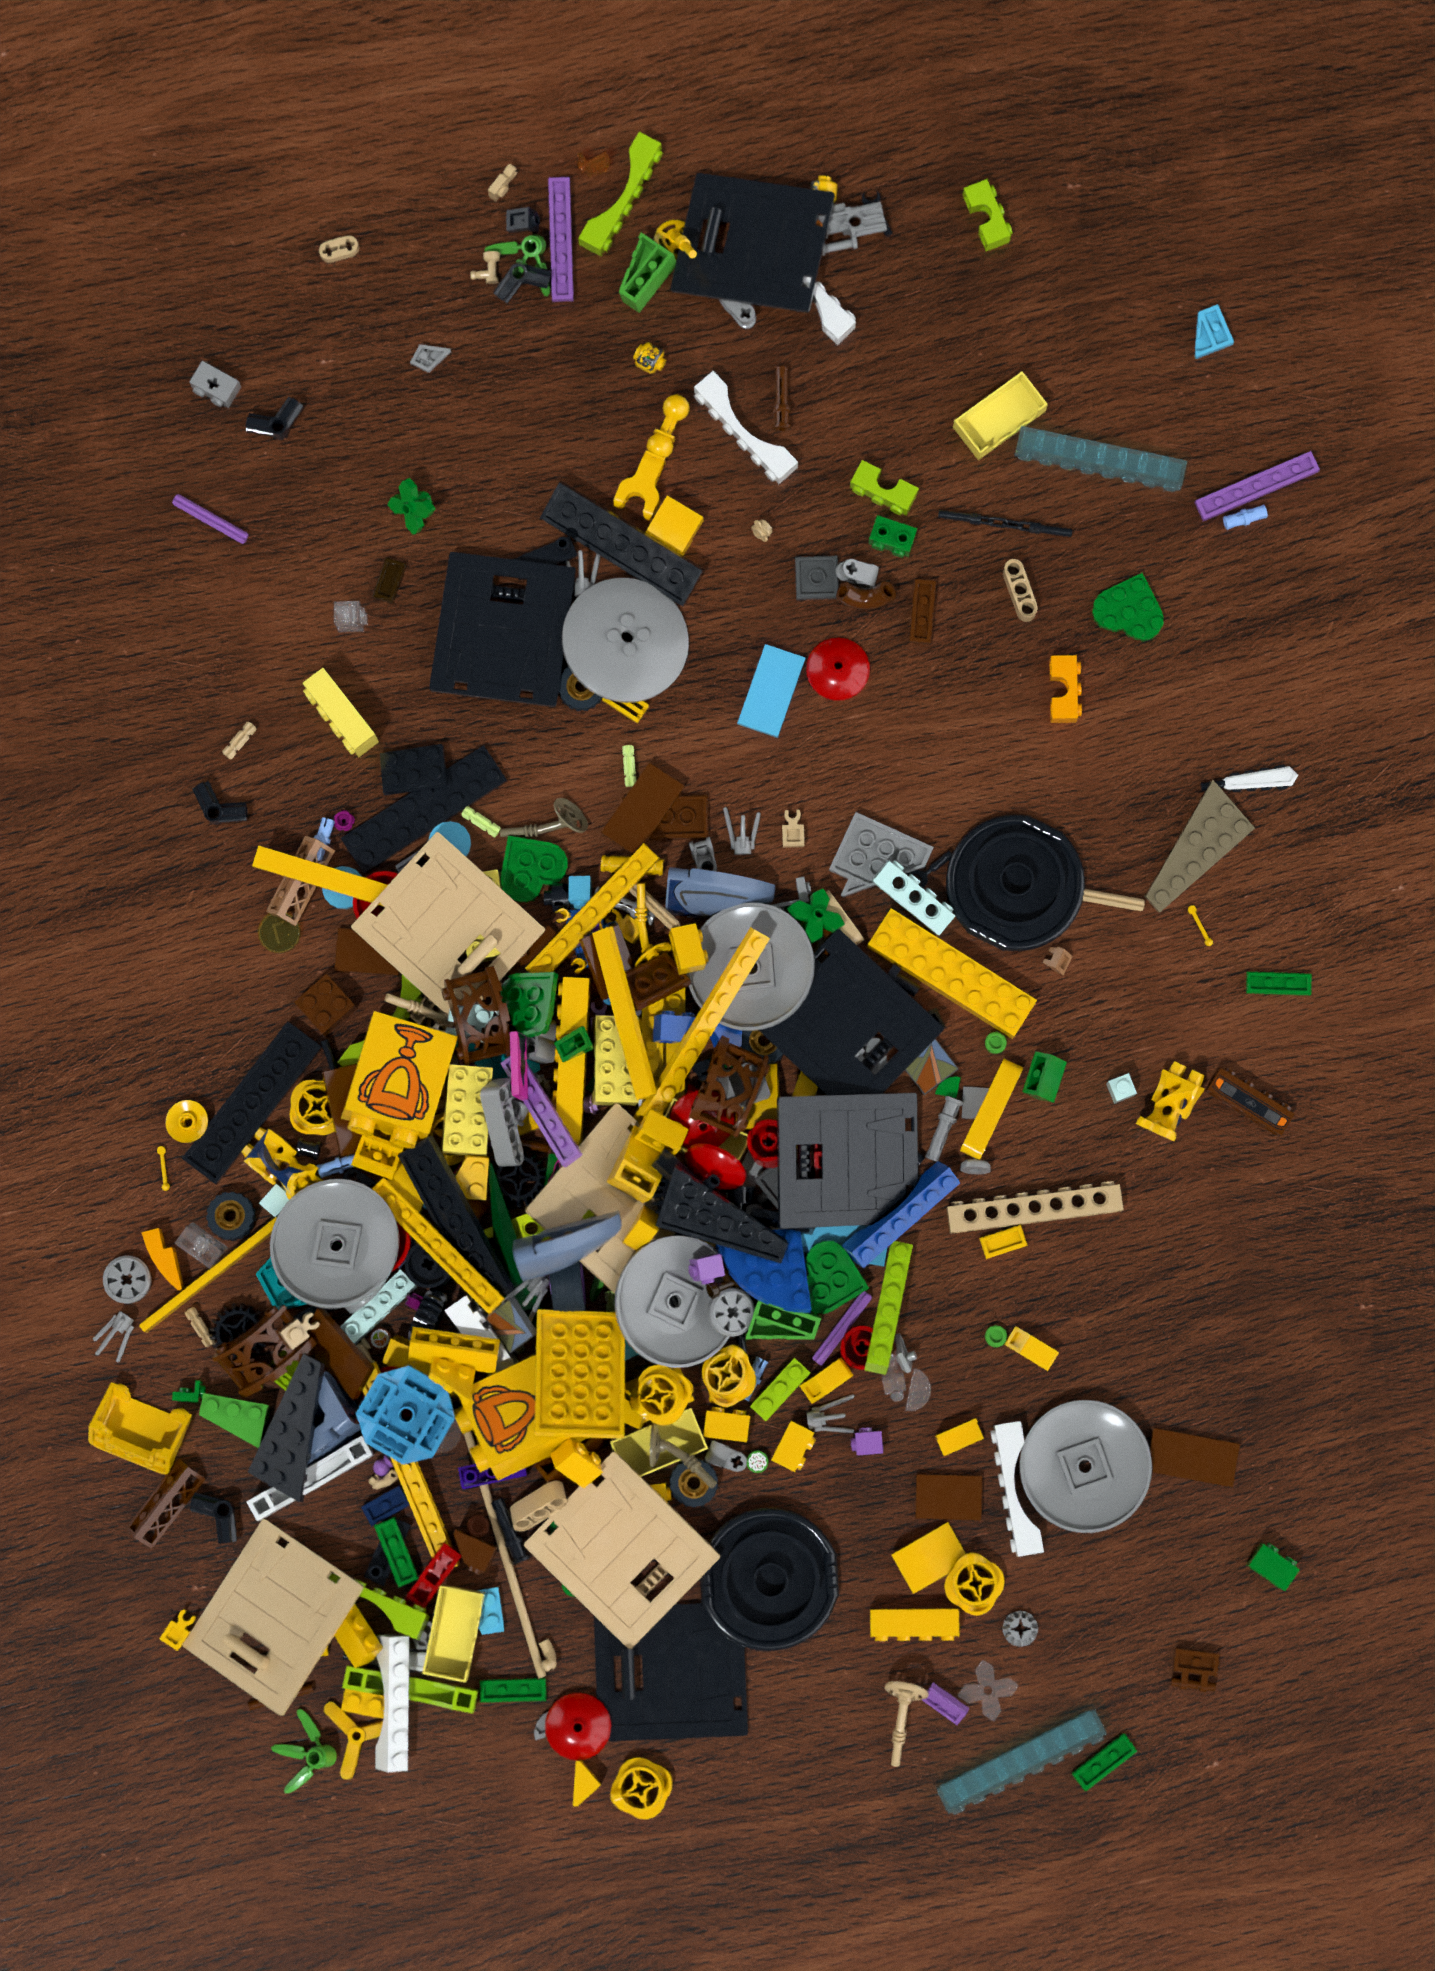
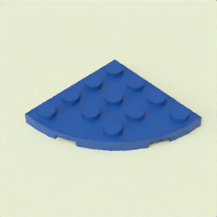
M790 1229L773 1230L788 1241L782 1263L715 1244L718 1254H721V1258L729 1270V1275L748 1294L767 1305L772 1304L783 1308L785 1311L810 1313L811 1303L801 1232Z

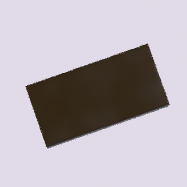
M388 557L385 558L372 595L374 599L390 604L394 603L407 566L406 563Z

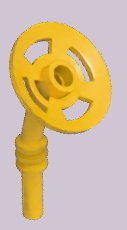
M670 220L663 223L657 229L654 236L656 243L660 245L659 239H662L665 248L674 254L675 249L685 251L690 258L696 257L697 252L691 246L690 241L686 236L679 233L683 234L682 228L685 226V222ZM675 225V228L670 229L667 233L662 232L666 227ZM666 239H669L670 246L666 243ZM674 254L676 261L678 254Z
M637 883V908H635V911H637L635 916L637 917L635 921H637L642 948L641 952L643 954L638 958L634 967L641 965L642 961H649L665 952L669 954L672 948L669 942L659 943L654 946L649 944L645 922L648 920L645 917L648 915L646 913L648 908H645V883Z

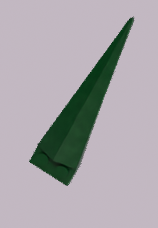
M489 1162L494 1250L516 1289L524 1282L518 1271L513 1253V1240L518 1239L494 1166ZM527 1285L513 1297L516 1298L529 1317L538 1296L534 1295L528 1304L523 1306L524 1300L530 1293L527 1289L529 1285ZM542 1301L538 1307L540 1310H544ZM537 1311L531 1322L535 1329L537 1327Z

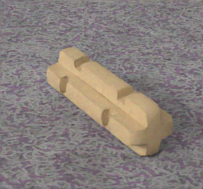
M246 722L242 727L243 730H240L229 742L230 745L224 748L222 753L227 758L232 759L237 754L236 751H239L247 742L248 736L253 735L256 731V727L252 723Z
M196 1308L188 1309L185 1312L187 1319L191 1320V1325L199 1338H202L201 1341L204 1346L210 1347L216 1340H210L212 1334H209L210 1331L203 1319L198 1316L199 1313Z

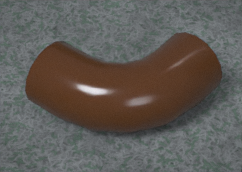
M886 581L869 589L859 588L849 582H844L836 594L837 601L849 607L863 610L880 608L893 601L896 597L894 587Z

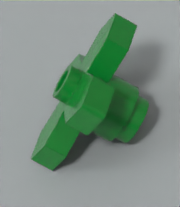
M407 478L398 487L400 495L397 494L391 497L387 505L395 514L405 515V525L415 535L424 527L422 518L430 517L436 508L432 504L431 496L426 491H418L417 485L411 478Z
M824 889L814 892L810 896L809 904L799 900L787 908L790 915L795 920L800 921L801 927L807 934L811 944L822 937L823 929L833 933L845 925L839 913L826 911L830 898Z

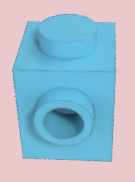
M569 876L568 900L570 908L582 909L592 898L591 877Z

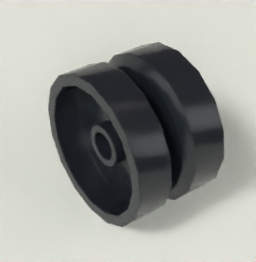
M418 1243L407 1253L405 1259L406 1274L417 1286L437 1289L444 1287L452 1280V1277ZM431 1261H434L433 1269H430L428 1266Z

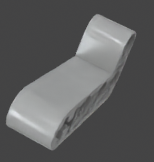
M495 1078L486 1084L480 1092L495 1160L500 1167L520 1166L524 1160V1153L511 1100L515 1098L511 1093V1078Z

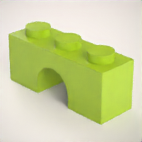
M987 179L965 187L963 198L970 214L983 211L990 217V221L980 225L978 231L985 250L989 251L1009 243L1012 229L1008 222L1005 223L1003 207L1001 204H997L995 188L993 185H989Z
M862 460L850 483L852 491L859 496L866 495L872 498L871 501L877 505L882 506L884 504L890 507V510L895 514L907 516L919 488L900 479L893 489H882L877 483L881 469Z
M794 1358L750 1407L763 1420L767 1421L805 1380L810 1372Z

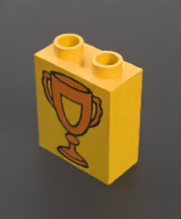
M374 1011L341 1119L349 1121L348 1129L365 1136H372L375 1129L391 1133V1143L410 1149L415 1148L416 1142L427 1138L458 1036Z
M536 1355L474 1383L468 1405L462 1403L463 1406L454 1409L455 1419L462 1434L474 1430L480 1443L469 1448L479 1472L481 1473L491 1468L497 1480H501L551 1456L550 1454L568 1438H571L576 1443L590 1438L534 1436Z

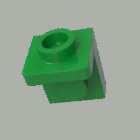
M196 1380L194 1393H192L190 1388H179V1392L172 1393V1401L201 1403L203 1393H206V1385H203V1381Z

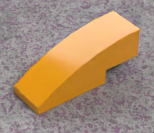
M157 1228L141 1232L145 1246L158 1270L178 1291H183L185 1287L176 1250L173 1247L166 1248L162 1229Z

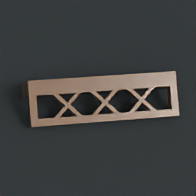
M305 836L295 857L327 866L335 850L315 838ZM322 848L327 852L324 858L318 861L316 854ZM284 877L266 912L296 926L316 886ZM304 886L305 894L302 898L298 899L297 891L300 887ZM294 905L295 913L291 919L285 914L288 908Z

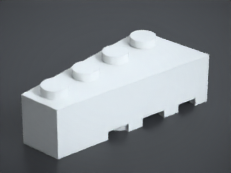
M470 1295L463 1297L445 1310L461 1334L499 1339L486 1319L489 1314L483 1308L480 1309L477 1302ZM501 1340L495 1374L519 1363L513 1352L509 1354Z

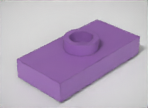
M932 1683L927 1690L928 1698L922 1700L956 1725H958L970 1709L935 1683Z

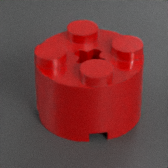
M773 1119L759 1121L749 1131L747 1136V1146L753 1160L757 1165L765 1168L778 1167L777 1121ZM769 1141H773V1144L768 1147Z
M857 1326L850 1329L843 1336L840 1344V1353L842 1359L849 1367L856 1370L865 1369L868 1350L861 1354L859 1350H856V1347L860 1345V1342H863L864 1346H868L869 1349L873 1328Z

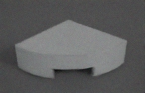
M548 1712L542 1715L536 1723L534 1731L535 1740L546 1737L545 1720Z

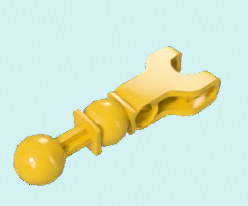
M671 395L663 403V413L666 417L661 429H655L654 435L647 441V451H645L635 475L620 483L614 498L615 507L623 508L629 498L638 496L645 501L643 509L644 518L649 521L653 519L660 504L656 484L666 462L665 458L670 456L673 450V443L675 441L672 435L677 421L684 419L689 413V403L683 396Z

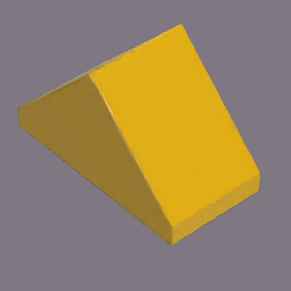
M643 1205L622 1243L635 1251L648 1244L659 1229L656 1226L659 1214Z
M576 1760L573 1806L581 1804L602 1784L582 1760Z

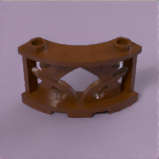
M494 966L485 968V971L452 980L444 979V988H441L444 1001H448L456 1035L458 1036L456 1055L458 1060L463 1061L464 1066H469V1063L506 1054V1057L510 1056V1032H512L508 1027L510 1017L507 1004L502 1002V987ZM486 981L482 983L480 986H478L476 989L472 985L474 983ZM468 986L471 995L469 996L467 992L461 991L463 997L457 999L453 989ZM482 996L485 1000L486 997L490 996L492 1001L489 1005H486L480 997ZM476 1001L483 1009L496 1012V1016L487 1022L484 1034L474 1029L467 1022L469 1013ZM458 1005L463 1006L461 1013L459 1012ZM496 1024L498 1026V1030L496 1032H493L491 1030L492 1036H490V1028L492 1025ZM464 1030L470 1034L467 1038L465 1037ZM480 1040L483 1041L482 1049L468 1052V1045L473 1042L475 1044L474 1049H476L480 1045ZM488 1043L497 1044L488 1047Z
M721 1035L707 1069V1072H709L706 1078L707 1084L702 1082L691 1106L689 1118L695 1121H703L737 1138L740 1131L744 1133L749 1121L746 1118L754 1103L762 1079L769 1072L770 1065L767 1064L769 1056L764 1055V1057L756 1055L729 1043L730 1038ZM742 1061L747 1063L744 1067L741 1065ZM722 1065H726L728 1068L732 1065L733 1068L729 1072H725L722 1069ZM750 1065L757 1068L755 1072L749 1069ZM737 1071L745 1092L725 1101V1090L716 1081V1078H726ZM750 1078H754L753 1084H751ZM713 1090H717L719 1092V1102H716L718 1100V1096L715 1098L712 1097L711 1093ZM746 1100V1103L742 1109V1107L738 1104ZM724 1109H726L728 1120L732 1112L737 1114V1120L734 1125L721 1120V1114ZM702 1110L717 1111L716 1117L706 1114Z
M284 1304L278 1307L275 1305L270 1307L265 1312L266 1316L251 1329L227 1344L225 1342L220 1344L215 1349L216 1353L211 1359L214 1362L217 1361L240 1388L238 1393L242 1398L263 1389L265 1382L277 1380L287 1372L286 1367L288 1365H292L293 1361L299 1362L303 1354H308L317 1344L310 1337L293 1350L289 1348L278 1332L281 1329V1323L277 1328L272 1327V1323L279 1316L286 1325L294 1320ZM254 1343H276L273 1350V1360L275 1363L272 1366L264 1361L250 1362ZM282 1344L284 1345L282 1347V1350H285L287 1352L284 1356L278 1355V1351ZM233 1353L237 1355V1358H232L231 1360L228 1355ZM233 1362H235V1363H241V1362H242V1365L236 1366ZM262 1367L263 1371L261 1373H257L256 1368H253L252 1370L251 1368Z

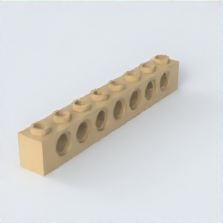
M1114 1181L1103 1182L1101 1187L1093 1188L1092 1184L1079 1186L1080 1190L1072 1191L1071 1187L1058 1188L1057 1193L1041 1190L1036 1191L1037 1195L1028 1196V1192L1015 1194V1198L1007 1199L1006 1195L995 1196L993 1197L994 1201L985 1202V1198L973 1199L972 1204H964L963 1201L951 1202V1206L946 1208L949 1233L954 1234L1122 1212L1123 1203L1120 1184L1114 1185ZM1095 1193H1101L1104 1196L1103 1204L1099 1205L1094 1202L1093 1196ZM1073 1196H1080L1082 1198L1083 1205L1081 1207H1075L1072 1204ZM1056 1198L1061 1201V1208L1059 1210L1051 1208V1199ZM1032 1201L1037 1202L1040 1205L1039 1212H1031L1028 1207L1029 1203ZM1015 1204L1019 1209L1018 1214L1015 1216L1008 1214L1007 1206ZM994 1207L997 1211V1216L993 1219L988 1218L985 1214L986 1208ZM966 1210L975 1212L976 1218L974 1221H967L964 1218Z

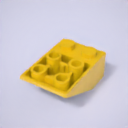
M634 1125L606 1182L638 1201L645 1203L652 1199L662 1178V1175L651 1166L660 1152L634 1139L639 1128Z

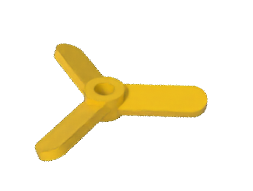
M328 1702L324 1706V1713L348 1736L349 1741L340 1775L343 1779H351L354 1776L362 1743L366 1740L380 1737L383 1721L359 1727L335 1703ZM354 1732H359L361 1734V1738L359 1740L354 1739Z

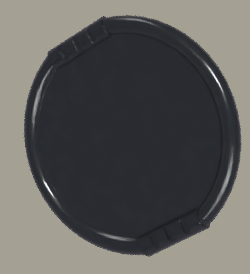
M1009 814L985 820L963 836L955 847L948 863L946 891L949 904L954 909L955 917L968 934L1002 951H1027L1047 945L1061 936L1070 927L1078 915L1083 902L1085 876L1078 852L1070 840L1063 834L1064 832L1028 814Z
M756 1508L729 1519L709 1540L708 1543L720 1554V1558L700 1578L701 1605L713 1625L728 1639L753 1650L779 1651L803 1643L816 1634L826 1623L839 1596L837 1553L823 1531L808 1518L783 1508Z

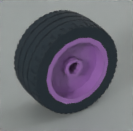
M580 1261L565 1269L549 1274L554 1311H587L583 1264Z

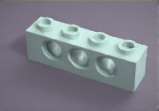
M895 860L892 863L886 861L871 881L939 936L955 917L952 913L954 909L944 901L942 904L935 899L937 895L929 888H926V890L919 886L920 881L915 876L910 874L908 877L903 873L904 867ZM899 876L903 879V886L896 889L892 882L895 877ZM913 890L918 891L920 894L919 900L915 903L909 899V894ZM929 904H933L936 907V913L933 916L926 914L925 910Z
M400 1269L374 1298L346 1320L340 1328L356 1345L418 1286Z

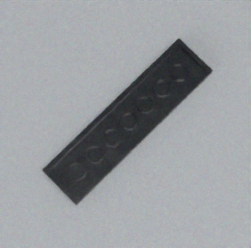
M563 481L558 483L540 519L632 576L649 583L663 595L681 606L686 604L705 570Z
M484 745L446 769L447 786L412 791L341 838L364 875L430 833L437 825L453 818L467 806H471L508 782Z
M287 1021L209 1122L203 1136L192 1144L182 1159L217 1185L240 1156L244 1147L254 1138L257 1130L264 1125L321 1051L322 1046Z
M433 1135L417 1143L415 1148H409L400 1153L398 1157L439 1233L502 1296L515 1290Z

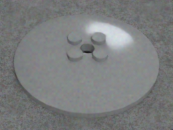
M614 578L604 580L589 587L577 597L570 607L563 624L562 646L570 670L584 687L602 698L616 702L632 703L648 700L659 695L677 679L686 662L689 637L682 613L673 600L663 595L647 582L631 578ZM622 633H630L633 640L631 642L623 641Z
M738 904L718 912L700 928L703 935L701 945L702 949L707 951L708 962H706L704 970L687 973V976L691 979L690 991L700 1008L704 1005L750 927L770 938L756 961L758 965L757 972L748 974L719 1024L731 1029L757 1031L783 1022L801 1006L813 982L815 959L807 934L792 916L768 904Z
M346 1179L320 1181L294 1195L280 1211L274 1223L270 1240L272 1265L283 1286L299 1300L315 1307L328 1309L343 1308L357 1304L375 1293L384 1284L393 1270L399 1250L398 1226L389 1205L371 1188ZM337 1240L342 1241V1248L339 1251H333L332 1244Z
M668 1236L656 1239L634 1253L619 1276L615 1291V1313L619 1328L628 1344L640 1356L652 1363L673 1368L693 1366L715 1355L730 1337L717 1333L711 1327L707 1317V1308L711 1298L706 1291V1284L702 1285L701 1281H693L689 1274L690 1259L718 1254L715 1248L704 1241L687 1236ZM722 1277L714 1278V1281L719 1283L723 1279ZM673 1295L678 1298V1305L674 1308L669 1304V1300ZM728 1308V1317L735 1315V1313L733 1312L735 1310L734 1308Z
M1079 1400L1064 1403L1051 1409L1033 1425L1022 1446L1020 1476L1029 1501L1045 1519L1065 1530L1094 1533L1119 1525L1129 1518L1140 1506L1151 1481V1454L1143 1433L1129 1416L1106 1403ZM1082 1460H1087L1091 1464V1469L1087 1473L1079 1470V1463Z

